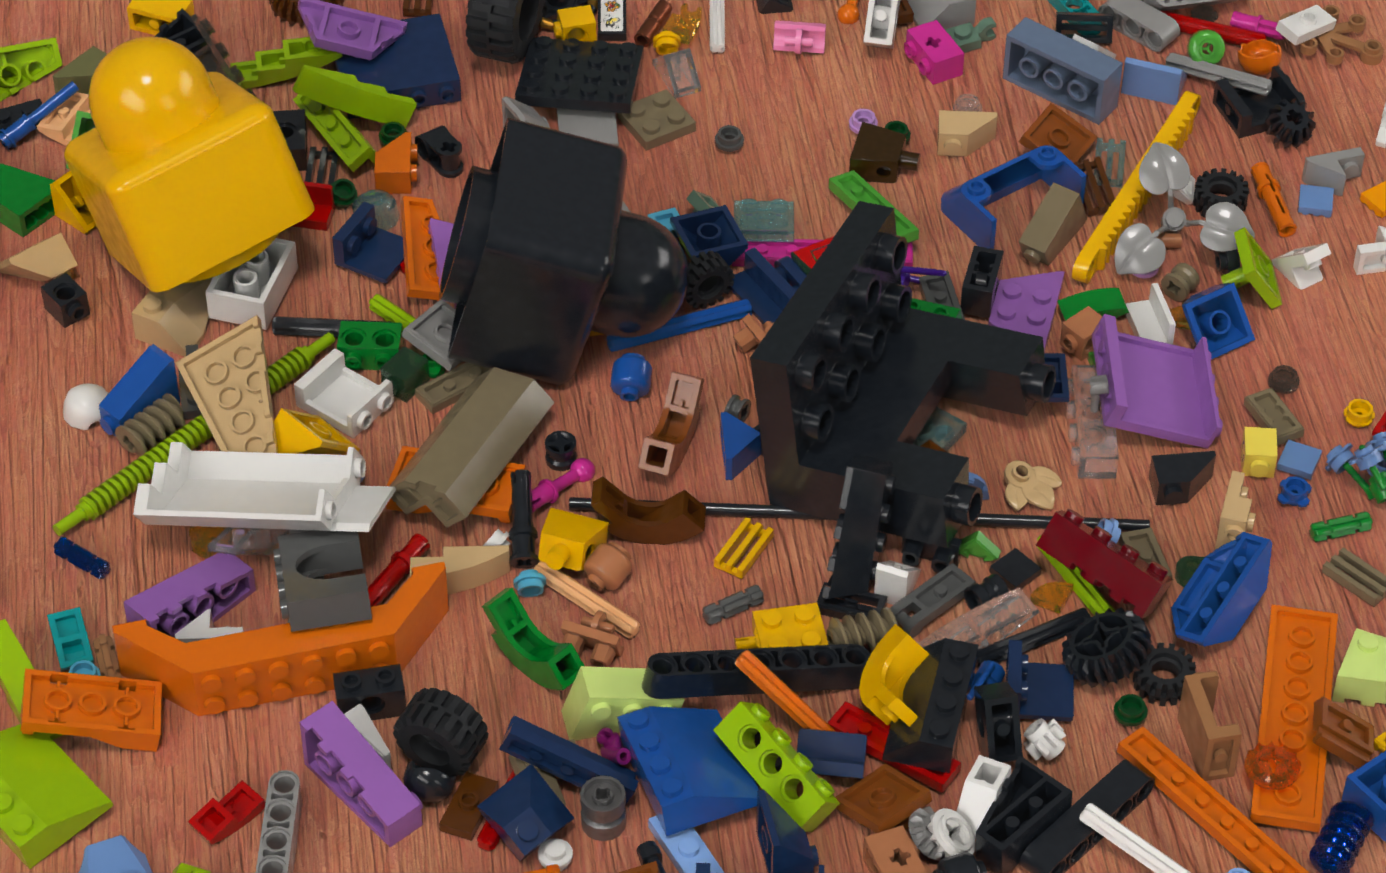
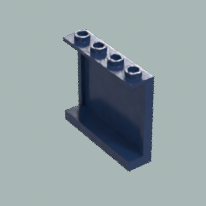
M440 14L402 19L401 21L408 22L405 34L372 60L356 58L346 54H342L343 57L335 60L338 72L355 75L359 82L383 86L390 94L413 98L417 104L416 108L461 101L460 77ZM347 113L349 119L359 118V116Z

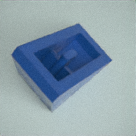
M720 412V437L725 479L732 480L761 455V435L759 431L728 412Z

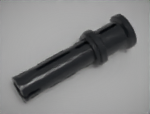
M520 469L510 474L513 527L509 531V540L512 541V556H510L509 563L515 568L525 569L535 567L539 563L538 555L535 554V540L538 538V532L533 527L531 472Z

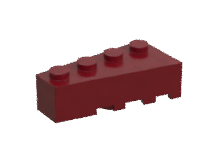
M1067 509L1066 512L1063 510L1056 511L1036 546L1072 570H1075L1077 566L1081 568L1080 575L1092 585L1098 587L1107 586L1109 588V597L1118 603L1133 604L1135 606L1133 613L1140 616L1141 619L1152 614L1173 581L1172 578L1167 576L1169 571L1154 561L1148 564L1138 558L1140 552L1127 544H1123L1121 547L1111 541L1112 535L1098 526H1095L1094 529L1083 523L1085 518L1071 509Z

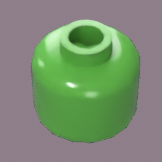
M1199 30L1189 38L1187 53L1193 61L1217 64L1224 56L1225 42L1221 35L1213 30ZM1202 50H1207L1209 54L1203 53Z

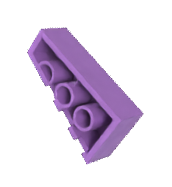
M225 549L123 601L127 623L146 619L147 626L174 638L178 631L207 609H211L214 623L256 591L254 571L245 562Z
M333 701L299 722L305 765L389 847H392L423 825L421 811L423 805L419 797L414 792L408 790Z

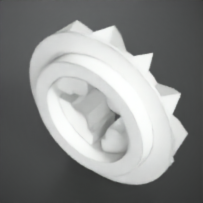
M943 808L930 816L931 822L927 828L932 833L930 840L938 846L937 852L943 851L945 857L963 852H969L973 855L975 851V837L971 827L959 813L952 809ZM950 831H953V833H952V835H951L952 837L950 838V837H949V832H950Z

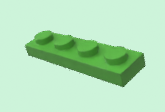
M854 170L829 178V189L850 209L853 210L859 201L892 207L895 213L896 234L905 237L907 243L919 239V229Z

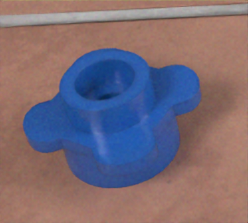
M1292 476L1280 482L1282 491L1278 494L1277 499L1281 504L1298 505L1299 507H1307L1310 500L1307 496L1311 492L1312 487L1305 479Z

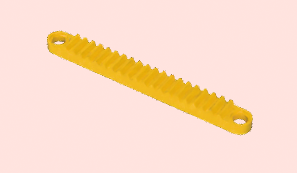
M1190 91L1184 92L1079 253L1072 270V279L1088 284L1097 270L1105 269V264L1109 263L1110 256H1113L1120 235L1127 227L1133 225L1134 219L1138 218V213L1142 212L1143 205L1147 204L1148 197L1152 196L1151 193L1143 188L1139 180V168L1142 160L1155 142L1167 144L1178 152L1180 148H1183L1184 141H1187L1188 135L1192 134L1194 119L1201 103V95Z

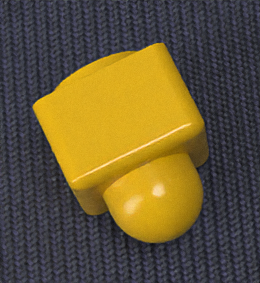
M139 37L128 40L112 49L100 61L92 76L88 95L90 114L95 128L71 140L65 148L64 157L109 254L152 292H162L182 283L201 281L230 271L260 254L276 239L280 232L303 221L314 212L313 202L273 110L269 105L223 74L207 72L201 61L189 49L166 38Z

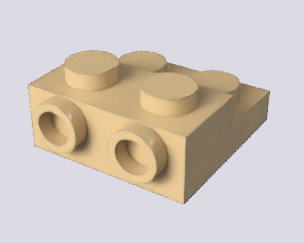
M1232 470L1220 517L1215 550L1226 543L1236 540V536L1242 532L1252 533L1256 513L1250 512L1252 499L1247 498L1249 487L1243 486L1245 473Z

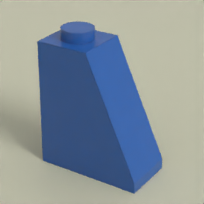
M154 344L149 346L99 404L100 425L108 435L116 437L115 429L118 426H123L125 421L133 419L135 414L143 412L145 407L152 405L158 398L162 399V396L166 393L174 396L180 404L174 359Z

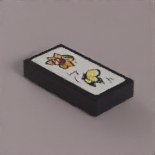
M598 0V40L626 41V0Z

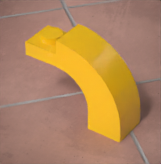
M894 624L885 634L868 658L861 675L859 693L864 705L887 726L892 721L896 723L901 719L910 727L918 716L904 704L903 691L910 676L928 657L929 653L897 624Z

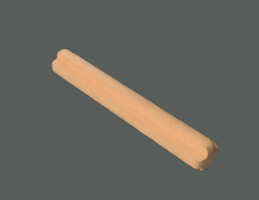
M541 561L535 565L533 570H537L545 575L546 585L593 616L598 610L606 612V622L615 625V630L628 639H632L638 634L640 623L562 571L553 570L545 562Z

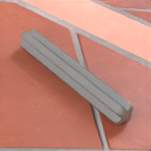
M1170 53L1166 58L1165 66L1183 69L1188 75L1213 82L1226 78L1232 87L1267 96L1272 90V81L1267 78L1205 61H1193L1190 57L1176 53Z

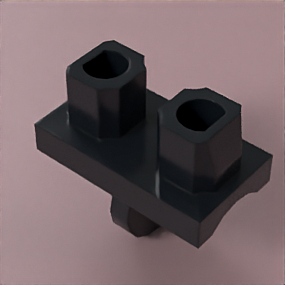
M902 537L903 564L915 567L919 565L921 558L932 561L931 568L937 573L951 563L958 567L961 558L962 539L953 538L949 547L945 548Z

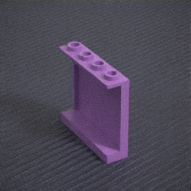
M1104 314L1092 333L1097 376L1107 375L1109 393L1100 394L1104 426L1208 449L1215 437L1220 436L1223 422L1219 417V398L1215 393V375L1212 373L1211 352L1208 350L1207 338L1202 337L1195 349L1120 333L1117 331L1116 317Z

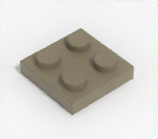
M667 89L633 102L630 114L617 113V118L646 151L696 131V121Z

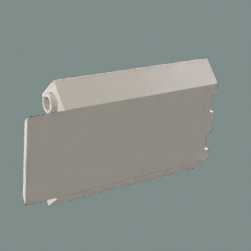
M171 442L168 463L154 462L151 484L138 483L133 515L145 525L369 532L395 493L396 488L391 486H360L361 478L366 473V461L354 447H348L347 455L192 451L183 442Z

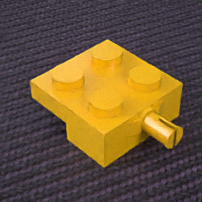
M817 602L752 611V631L754 636L734 638L735 649L829 645Z

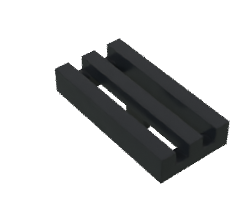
M1056 12L1055 31L1059 33L1062 30L1106 31V35L1079 36L1093 43L1112 44L1114 16L1110 13ZM1062 20L1107 22V24L1062 23ZM1063 34L1071 39L1074 34Z
M310 147L305 181L313 182L316 159H320L316 183L323 184L327 160H332L328 184L331 185L337 179L340 156L334 149L333 151H328V147H322L321 151H317L316 147Z
M824 582L817 600L821 615L842 619L845 615H850L854 619L858 612L864 613L867 617L868 612L873 609L880 614L881 609L887 606L888 597L865 592L826 599L822 598L824 585H827V582Z

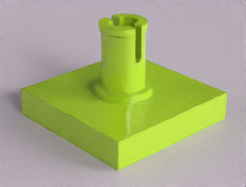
M1245 227L1234 232L1242 266L1221 275L1223 284L1234 282L1236 289L1251 283L1271 309L1282 305L1272 261Z

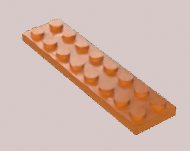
M1271 605L1250 810V821L1253 823L1312 832L1320 831L1327 750L1313 742V737L1316 736V731L1313 730L1315 701L1323 696L1331 701L1338 614Z

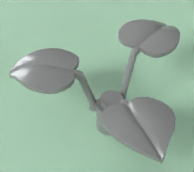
M1155 142L1151 145L1141 162L1139 180L1143 188L1151 194L1161 195L1167 191L1168 209L1161 218V228L1153 233L1143 223L1133 224L1122 232L1115 249L1116 272L1119 275L1147 274L1158 269L1165 260L1166 247L1163 241L1156 237L1165 232L1179 233L1184 226H1204L1200 232V241L1205 247L1216 252L1238 249L1234 232L1244 227L1253 238L1255 233L1244 212L1238 206L1229 202H1219L1212 205L1206 212L1205 220H1186L1184 211L1174 207L1173 190H1181L1188 185L1190 179L1189 165L1176 149L1167 144Z

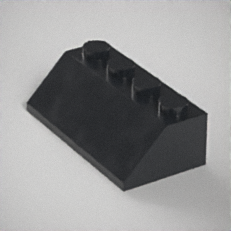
M944 638L923 647L929 655L910 676L903 691L904 704L918 718L910 727L901 719L896 723L891 722L882 760L950 773L968 702L966 696L971 689L975 674L978 644Z

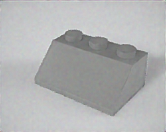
M907 0L914 12L913 21L916 26L937 20L944 29L969 22L972 25L975 23L976 0Z

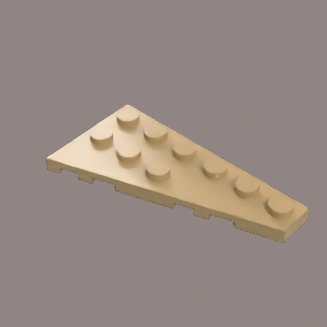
M256 315L175 362L220 450L225 452L278 453L261 319Z

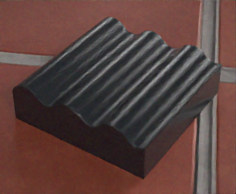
M1014 548L993 563L989 569L991 574L999 575L1013 593H1016L1041 575L1042 571L1041 567L1017 548Z

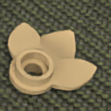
M1020 460L1010 462L1004 470V479L1007 485L1004 494L1007 502L1014 510H1021L1027 502L1044 510L1051 511L1053 509L1055 501L1053 489L1059 488L1062 485L1060 477L1055 472L1044 466L1032 467Z

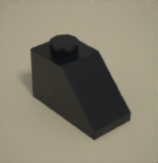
M1215 451L1153 455L1151 457L1149 481L1155 504L1175 505L1188 503L1212 478L1216 458Z

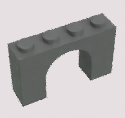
M313 530L278 536L279 549H273L282 619L290 620L291 632L372 619L365 573L331 579H314L325 574L363 569L358 532Z

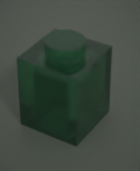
M405 346L380 368L381 381L383 382L385 379L390 380L393 385V396L406 403L415 395V388L430 381L428 359Z

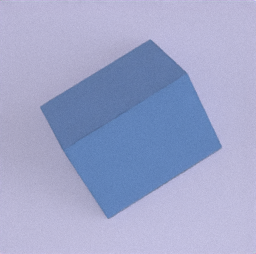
M1126 57L1121 93L1176 105L1188 74L1183 69Z

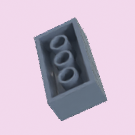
M1027 17L1006 35L1003 79L1098 125L1118 107L1122 62Z

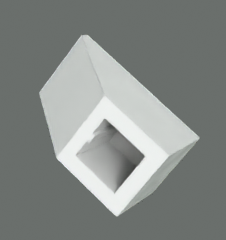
M981 755L978 756L965 780L956 811L967 821L975 839L976 831L993 801L996 802L1006 778L1009 779L1011 775V765Z

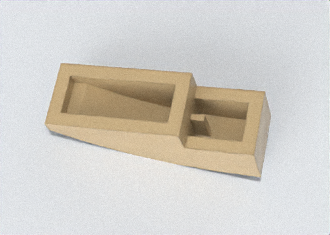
M509 545L443 547V557H410V577L412 576L411 568L444 562L448 594L472 589L510 572Z

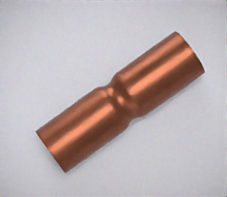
M659 0L634 36V40L638 45L649 46L659 28L672 11V6L668 1Z

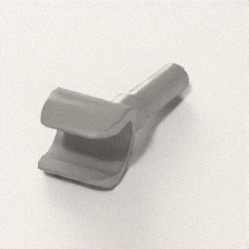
M1107 375L1090 377V394L1092 397L1090 411L1092 413L1098 412L1100 394L1109 393Z

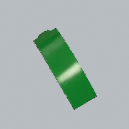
M505 588L481 606L495 629L491 636L517 669L535 683L551 690H564L574 682L580 667L584 666L572 643H556L542 634L529 618L513 588Z

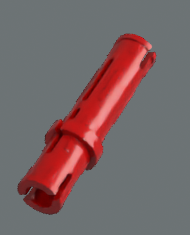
M414 534L403 549L396 551L391 556V561L387 567L369 585L368 593L371 607L378 606L406 574H410V557H421L430 549V544L427 543L428 540L423 535Z

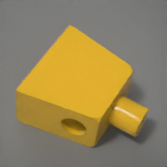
M550 508L541 531L538 559L541 562H545L553 570H559L564 567L575 571H583L585 561L595 548L602 543H607L609 522Z

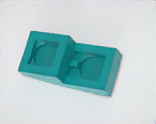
M80 607L47 615L61 671L69 670L75 662L87 660L94 664Z

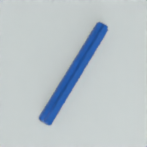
M742 299L673 317L660 329L640 337L621 338L607 335V346L611 352H616L742 319L747 314L752 315V306L748 299Z

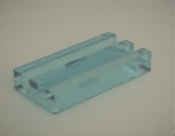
M1097 138L1095 157L1100 156L1101 158L1102 151H1107L1106 175L1110 186L1122 187L1126 140H1120V144H1114L1115 139H1109L1108 143H1102L1103 138ZM1113 152H1119L1117 180L1111 179ZM1094 169L1097 185H1101L1097 171Z

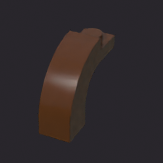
M603 476L593 481L591 506L604 516L605 522H609L608 532L621 539L639 544L666 545L690 539L704 531L706 506L686 490L666 500L644 502L627 496Z

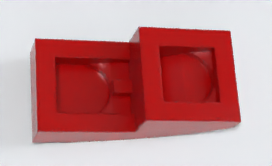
M241 780L219 802L212 798L188 823L210 844H215L235 833L265 809L266 801Z

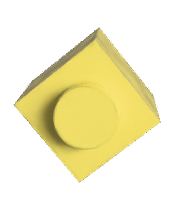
M1244 427L1241 444L1242 473L1250 477L1274 478L1278 457L1276 428Z

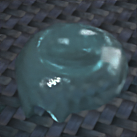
M368 190L354 200L352 206L353 213L364 201L374 205L375 219H377V227L387 231L394 227L399 220L397 202L391 194L384 190Z

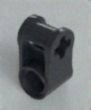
M438 126L415 137V144H418L419 155L439 175L446 178H454L462 174L464 169L463 163L460 160L462 144L449 133L445 126Z

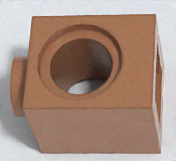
M1088 306L1064 321L1061 328L1060 345L1080 361L1086 359L1088 352H1094L1092 333L1102 316Z

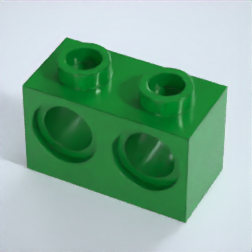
M341 321L337 350L344 353L345 366L352 370L401 371L404 338L402 337L403 324Z

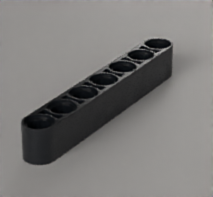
M858 644L657 653L648 659L642 681V689L645 694L655 699L765 694L734 663L736 658L745 650L753 653L793 692L855 689L860 686L863 669L871 654L865 647Z

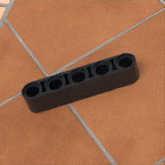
M1127 759L1121 761L1029 844L1023 852L1019 864L1030 873L1067 872L1104 838V836L1079 819L1086 805L1093 803L1115 820L1121 822L1148 797L1154 787L1155 779Z

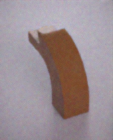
M675 371L671 373L659 423L655 431L650 436L644 438L638 468L667 476L676 472L686 455L696 429L701 410L698 406L705 379Z

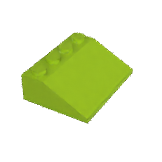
M21 724L0 731V838L30 870L114 805L46 733L33 732V735L22 734L20 731Z

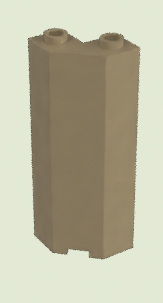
M496 367L478 376L390 486L396 488L395 493L391 497L392 500L406 515L426 505L446 528L465 519L555 402L532 378Z

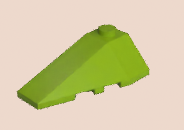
M56 38L0 47V102L63 65Z

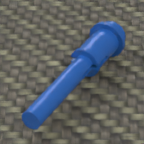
M71 81L28 116L23 114L21 118L4 130L2 128L0 130V142L8 150L11 147L16 148V143L35 130V125L79 91L77 85Z

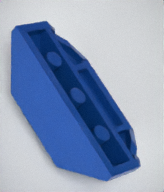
M1242 532L1236 536V540L1222 545L1204 557L1171 607L1175 634L1179 639L1205 647L1231 641L1235 638L1267 589L1272 551L1270 539Z

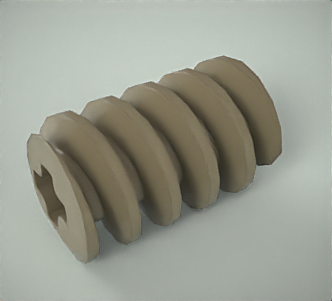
M166 393L162 396V399L158 398L152 405L145 407L143 412L135 414L133 419L125 421L123 426H118L115 429L116 438L125 450L142 456L147 452L146 447L150 450L157 445L156 441L158 443L163 442L167 438L166 435L170 436L175 433V427L179 430L186 425L183 409L174 396Z
M883 607L880 614L874 609L870 610L867 617L862 612H858L854 619L850 615H845L842 618V622L834 617L830 619L827 629L828 644H858L863 647L868 644L871 652H873L877 642H880L893 625H898L893 612L888 607Z

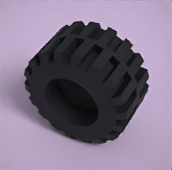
M424 688L416 692L393 727L395 729L393 735L397 739V745L408 758L415 761V764L421 767L435 768L446 773L448 776L456 777L458 775L462 776L468 771L485 745L489 733L487 732L486 723L482 721V716L474 710L473 706L465 702L461 697L437 688Z

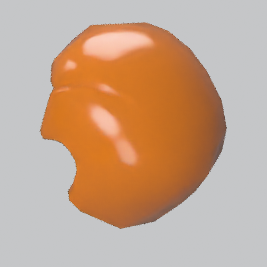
M1266 39L1253 40L1248 44L1242 43L1240 50L1237 51L1239 62L1247 73L1256 76L1271 73L1272 67L1279 65L1282 57L1281 46Z

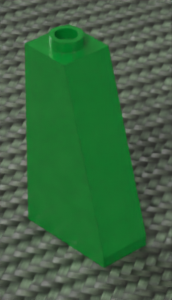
M0 163V223L21 237H25L53 217L55 212L50 184L55 180Z

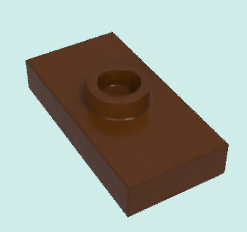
M466 772L439 823L440 831L472 841L484 818L477 809V806L499 789L498 781Z

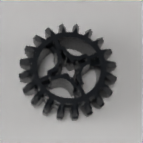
M1122 607L1118 608L1115 612L1108 608L1105 613L1100 614L1096 611L1095 616L1091 618L1084 617V622L1074 624V631L1068 632L1066 634L1067 640L1062 643V659L1068 672L1074 675V679L1078 680L1081 685L1088 683L1091 688L1096 687L1099 683L1104 688L1110 682L1118 684V681L1124 677L1130 679L1129 674L1133 671H1140L1139 664L1148 662L1147 655L1152 652L1151 634L1145 622L1141 620L1140 616L1135 615L1132 610L1125 612Z

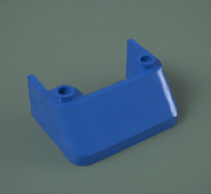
M1044 145L944 192L941 197V211L977 246L994 249L997 219L984 206L1040 179L1050 187L1054 182L1080 193L1082 203L1084 204L1087 175L1057 148Z

